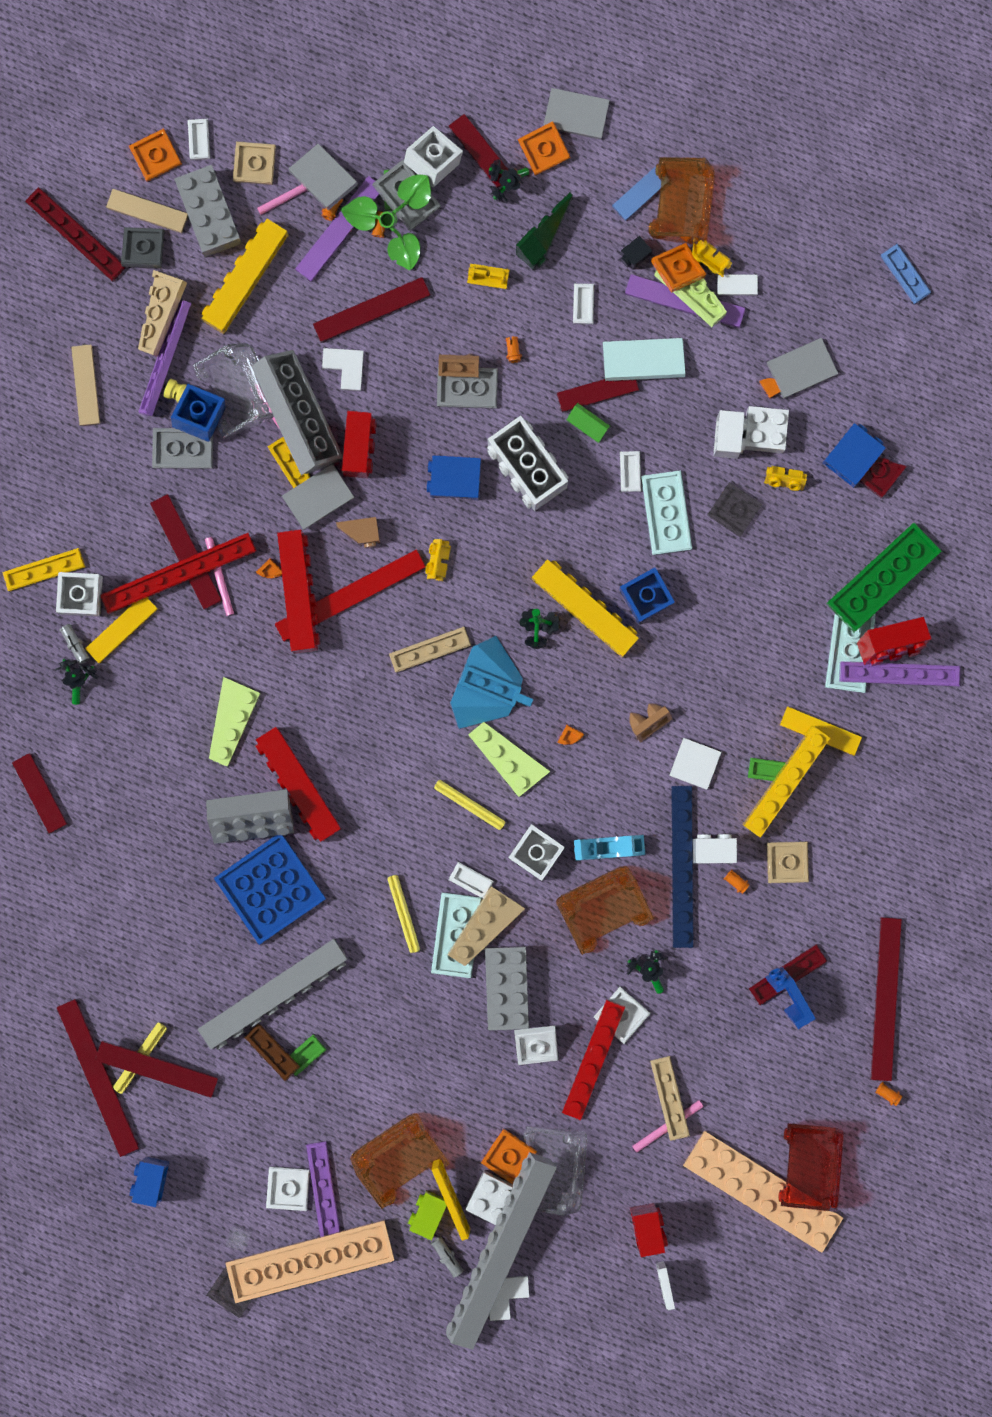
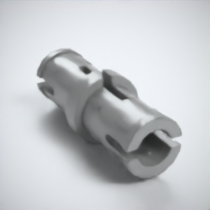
M67 624L61 627L59 631L68 644L67 648L73 652L78 664L87 662L90 657L82 646L81 638H78L74 632L72 625Z
M438 1237L431 1242V1246H433L440 1257V1262L446 1265L452 1277L455 1278L460 1275L464 1269L454 1257L455 1253L450 1251L442 1237Z

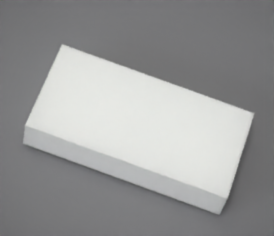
M208 119L188 120L190 160L210 159Z
M717 275V296H757L758 294L757 275H724V277Z
M574 284L573 324H593L594 284Z
M640 451L620 452L621 492H641Z
M460 862L457 863L449 878L453 883L481 898H484L493 883V880Z

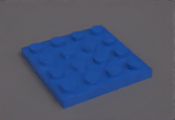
M283 835L274 836L214 877V880L259 945L326 900V897Z

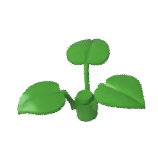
M423 174L410 176L401 182L397 194L399 198L405 201L393 211L383 212L380 216L376 215L378 209L376 203L366 196L358 197L341 208L345 219L359 230L367 231L373 229L376 223L375 218L379 220L382 227L390 228L398 238H393L389 242L387 248L388 255L392 261L397 260L396 264L408 270L413 269L419 259L420 243L412 233H406L401 236V233L394 227L398 220L396 213L407 204L413 209H420L428 204L431 198L429 177Z

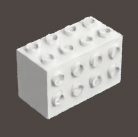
M519 416L488 438L487 452L493 460H498L499 469L505 477L508 475L511 478L510 484L517 493L521 492L523 495L522 501L528 509L532 507L536 511L567 489L568 476L562 468H558L556 465L557 461L551 452L548 453L545 450V444L539 436L536 437L532 432L533 427L528 420L524 421L522 416Z

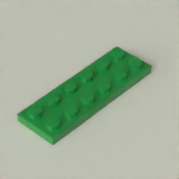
M912 523L829 600L827 605L855 633L940 554L941 550L915 523Z

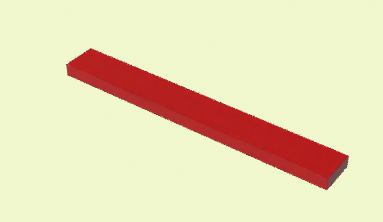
M248 532L103 593L100 596L107 613L110 614L257 551Z
M417 549L317 601L316 605L313 606V613L317 614L318 624L426 568ZM286 617L275 623L284 642L289 640Z

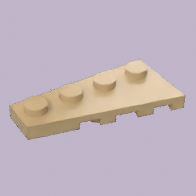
M153 270L152 277L154 282L149 290L151 298L149 306H146L145 314H147L146 323L142 326L138 349L158 357L187 282Z
M490 887L447 955L463 966H466L525 908L495 888Z

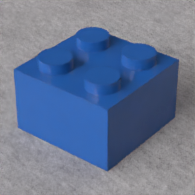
M187 384L171 416L172 427L209 442L225 411V399Z
M656 567L619 588L638 624L675 603Z
M145 1157L139 1161V1164H136L134 1176H137V1179L132 1184L130 1196L133 1197L132 1203L151 1207L158 1206L162 1200L169 1161Z

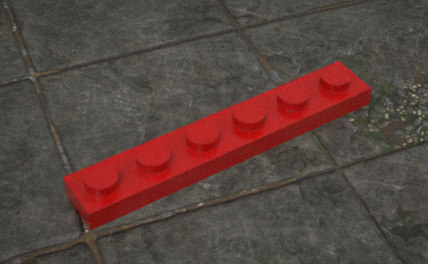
M606 999L564 1105L563 1114L578 1120L582 1119L625 1006Z

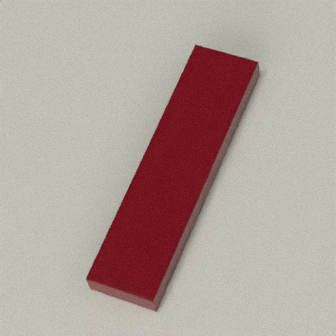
M463 114L449 125V129L491 180L489 167L495 160L500 158L466 115ZM501 161V170L508 171V168ZM499 174L498 180L496 182L491 181L497 189L500 186H502L499 183V179L502 177V174Z
M603 379L557 392V397L563 413L573 410L577 403L584 407L637 392L639 389L636 379L605 381Z
M31 753L12 762L48 833L50 834L67 825Z
M815 944L782 967L797 982L826 963L827 960L817 944ZM766 978L748 988L759 1005H762L778 994Z

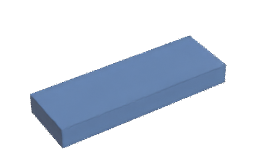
M655 166L616 201L612 207L626 221L670 180Z
M898 244L880 255L913 304H916L931 293Z

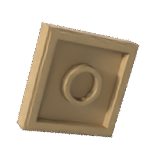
M236 142L233 182L273 185L276 145Z
M808 842L767 843L768 883L809 882Z

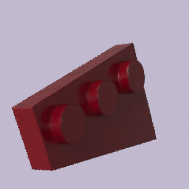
M878 457L859 482L882 498L907 466Z

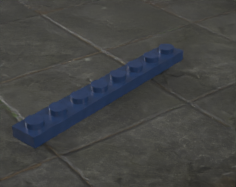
M671 786L673 948H693L692 786Z

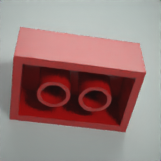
M347 411L342 464L344 477L368 479V475L373 473V462L370 459V454H374L375 442L372 439V434H376L377 422L376 419H373L372 413Z
M924 617L867 630L857 642V646L864 665L871 664L876 666L883 663L884 660L896 661L904 655L912 657L920 654V651L931 640V636Z
M654 1203L630 1207L640 1256L646 1257L665 1253L664 1247L668 1246L663 1227H660L664 1226V1221L659 1207L656 1208Z

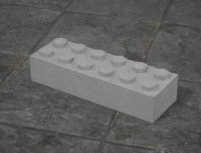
M294 350L264 356L252 365L251 368L300 474L304 475L325 469L329 465H334L343 459L342 453Z

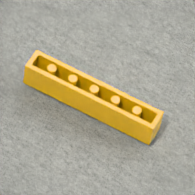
M268 218L264 223L261 222L258 225L256 236L247 242L245 246L246 251L243 256H238L234 263L235 268L232 272L229 271L223 280L225 282L221 289L218 288L213 295L214 300L211 305H207L202 312L203 321L222 334H225L289 236L285 229Z
M547 559L531 579L620 657H623L639 639L636 636L638 633L631 626L626 628L621 623L623 620L616 613L611 615L606 610L607 606L601 600L595 601L591 597L592 593L586 587L580 588L576 584L577 580L571 574L565 575L561 571L562 567L556 561L552 560L550 562Z
M814 726L810 727L742 824L744 827L761 838L830 740L829 736Z

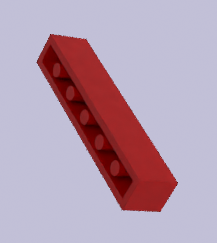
M301 529L279 532L277 536L291 652L298 654L318 651L317 645H320V636L315 630V625H318L317 614L313 613V606L316 605L314 593L311 594L310 586H313L312 574H309L308 566H311L310 555L306 553V547L309 546L308 536L304 535Z
M274 727L255 739L258 743L255 745L261 756L265 754L269 760L266 762L272 773L276 771L279 776L277 782L282 789L286 788L288 790L291 804L293 807L297 805L301 812L298 815L304 824L308 822L312 828L309 832L315 841L319 839L322 842L340 831V825L278 727Z

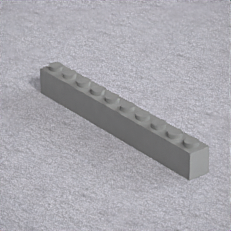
M529 1152L527 1158L523 1160L522 1169L513 1182L512 1191L505 1199V1206L497 1217L495 1228L488 1236V1243L480 1254L478 1265L473 1269L471 1280L463 1291L461 1302L456 1306L455 1315L446 1328V1335L451 1344L473 1350L557 1168L551 1159Z

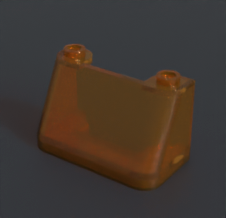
M659 157V164L656 165L655 172L656 176H659L661 180L657 218H654L649 223L650 236L654 239L687 244L695 243L696 245L700 240L707 241L715 181L713 166L706 158Z
M627 866L618 867L563 894L556 900V905L581 955L590 953L595 949L598 944L597 938L631 921L635 925L644 926L654 919L635 877Z
M417 1113L408 1115L357 1149L350 1158L356 1176L381 1209L394 1203L397 1196V1188L427 1168L432 1171L433 1161L442 1160L445 1168L450 1164Z

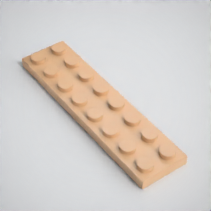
M706 1131L702 1133L683 1164L687 1169L821 1253L843 1220V1217Z
M385 1220L228 1261L226 1262V1267L235 1303L392 1262L395 1259Z

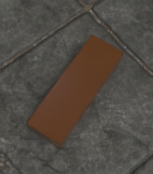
M260 1023L244 1037L284 1081H287L301 1068Z

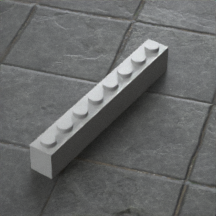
M334 938L198 1028V1031L210 1049L216 1047L218 1050L227 1044L226 1039L233 1036L235 1039L244 1033L243 1028L247 1025H250L252 1028L261 1022L260 1017L265 1013L270 1016L279 1010L277 1005L280 1003L288 1004L295 999L294 994L299 991L303 994L312 988V982L315 980L321 982L329 976L327 972L333 968L338 971L346 965L344 961L348 958Z

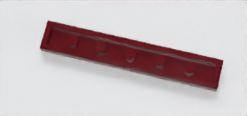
M39 187L26 199L25 202L112 282L126 268L122 267L121 262Z
M423 277L315 322L313 326L322 343L430 297V293Z
M166 494L151 502L150 505L178 560L182 561L198 554L169 495ZM208 572L189 580L204 610L222 601Z
M103 1040L95 1058V1061L212 1098L218 1077Z

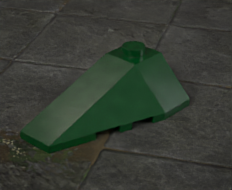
M571 192L552 209L551 216L545 215L538 224V228L532 227L516 244V255L532 270L536 267H542L547 259L545 257L572 201L573 194Z

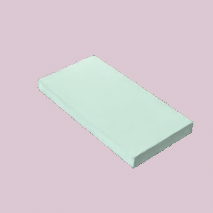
M683 338L603 342L605 381L685 377Z
M681 470L641 476L652 555L692 550Z
M876 613L855 633L836 614L834 615L825 688L860 693L866 692L867 683L839 682L840 662H863L857 642L867 630L874 629Z
M449 893L441 894L431 973L465 978L472 977L474 958L466 966H463L447 954L477 909L482 898Z

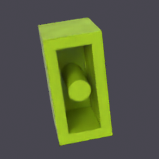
M426 1190L424 1195L420 1193L416 1202L419 1208L416 1214L412 1212L407 1224L411 1225L409 1231L432 1241L447 1205L443 1197Z

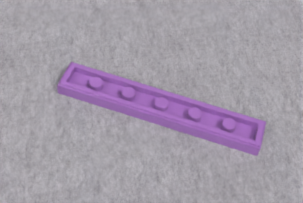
M368 176L347 204L362 196L369 197L375 202L380 196L372 186L375 180ZM341 211L295 268L297 272L310 282H312L354 229V226L345 219Z
M630 275L625 295L699 316L673 292L671 293L664 284ZM720 301L727 313L719 322L739 328L745 308Z
M187 301L179 302L156 359L138 411L139 414L145 416L153 415L191 303Z
M841 661L839 682L959 687L960 666L881 663L872 666L871 664L864 665L863 662Z
M327 1142L306 1144L320 1237L340 1232Z

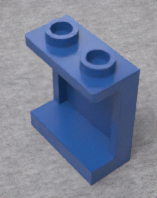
M855 423L823 461L826 467L853 488L885 450L884 443L879 438L870 436L864 426L861 424L856 425Z
M433 455L432 461H428V473H431V481L427 480V492L430 493V497L467 498L478 501L481 458Z
M783 967L773 969L765 977L777 993L783 989L787 990L794 1004L784 1009V1011L797 1029L816 1019L795 981Z

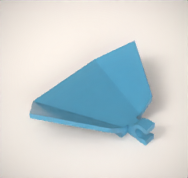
M496 636L473 646L450 702L459 729L509 716L516 702L531 707L533 702L532 698L519 694L523 678Z

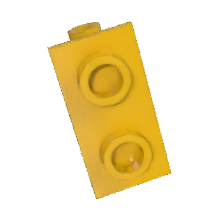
M700 240L697 245L694 243L692 255L695 260L704 263L713 273L724 277V269H729L732 265L730 258L720 251L714 256L716 248L706 240Z
M470 263L467 283L507 289L509 269Z
M772 465L766 469L764 483L772 487H787L793 491L804 490L807 474L803 473V471L789 469L788 475H785V468Z
M435 539L430 544V562L427 563L425 570L427 579L443 581V578H446L448 564L441 563V560H449L451 548L449 541Z

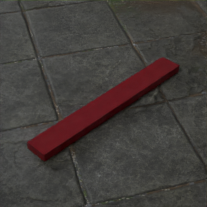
M880 917L871 1080L892 1081L902 919Z
M74 999L56 1007L119 1156H124L139 1149L103 1063L95 1061L98 1050L77 1000Z

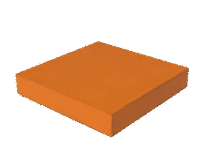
M553 121L517 139L535 176L571 158Z
M164 128L129 145L146 182L182 165Z
M687 243L657 255L651 260L671 293L706 277V272L693 257Z
M503 1128L481 1163L513 1185L515 1178L518 1177L522 1169L523 1160L527 1158L529 1152L536 1154L537 1150Z

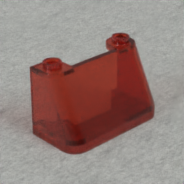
M788 1123L787 1128L784 1129V1140H787V1144L790 1145L787 1182L783 1190L779 1191L778 1196L782 1207L837 1212L844 1139L841 1129Z

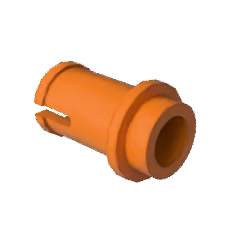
M343 199L329 210L326 208L322 209L321 216L328 221L335 219V214Z
M377 211L376 215L380 216L383 212ZM375 218L376 223L372 236L384 238L385 228Z
M512 336V340H510V337L506 338L508 351L506 359L509 360V363L520 362L522 354L519 352L518 337Z
M732 869L724 878V880L738 890L737 893L743 894L750 886L747 883L748 880H743Z
M883 1082L880 1083L875 1092L889 1101L891 1106H897L902 1098L899 1091L895 1092Z

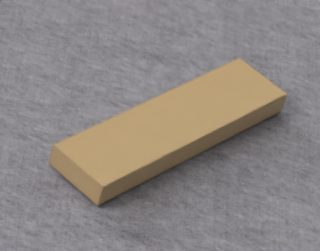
M112 189L106 206L109 210L179 233L183 232L188 218V214L115 189Z
M92 345L73 346L71 348L79 425L100 424Z
M465 627L389 653V656L397 673L469 647L471 643Z
M670 1056L651 1060L670 1141L688 1137L690 1134Z

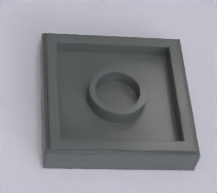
M124 227L122 267L162 268L164 229Z

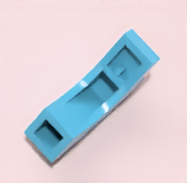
M644 835L574 840L576 860L645 855Z

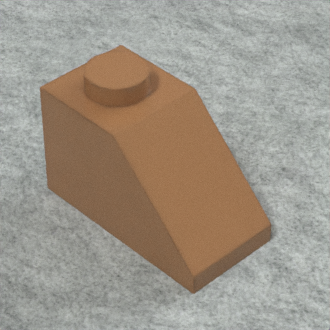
M376 517L336 522L337 528L360 546L364 545V548L376 547V543H380Z

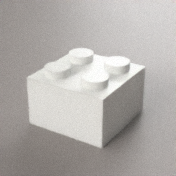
M433 126L407 148L404 163L415 173L427 175L430 185L435 187L460 164L463 151Z
M749 406L746 411L745 450L783 453L786 447L789 410Z
M720 410L716 419L713 457L737 459L743 453L746 439L742 438V434H744L747 428V419L744 418V412Z
M58 572L56 613L60 615L100 617V595L102 594L103 577L99 574Z
M531 824L508 858L542 881L565 847Z
M731 834L717 835V839H711V835H697V839H693V863H737V838H731Z
M484 1170L466 1205V1210L496 1225L497 1217L502 1212L505 1206V1199L510 1195L513 1185Z

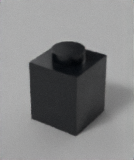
M639 235L621 250L620 255L622 257L620 260L627 268L630 266L634 269L652 254V249Z

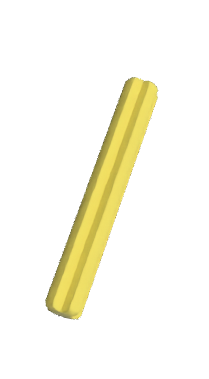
M438 780L435 784V790L496 829L501 830L504 826L505 821L442 780Z
M397 875L390 876L387 880L410 953L418 952L420 946Z
M158 1022L137 1052L150 1055L167 1031L166 1026ZM124 1070L113 1086L114 1090L123 1094L136 1074Z

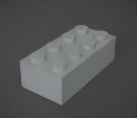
M212 165L174 179L204 257L242 244Z
M287 790L206 800L207 821L214 844L294 833L293 812Z
M526 946L485 948L488 1030L529 1029Z

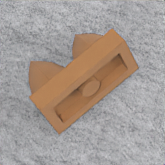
M470 353L467 355L439 354V376L479 377V356H473Z
M648 704L647 713L649 718L647 719L640 714L630 713V725L640 743L672 720L670 712L665 706Z

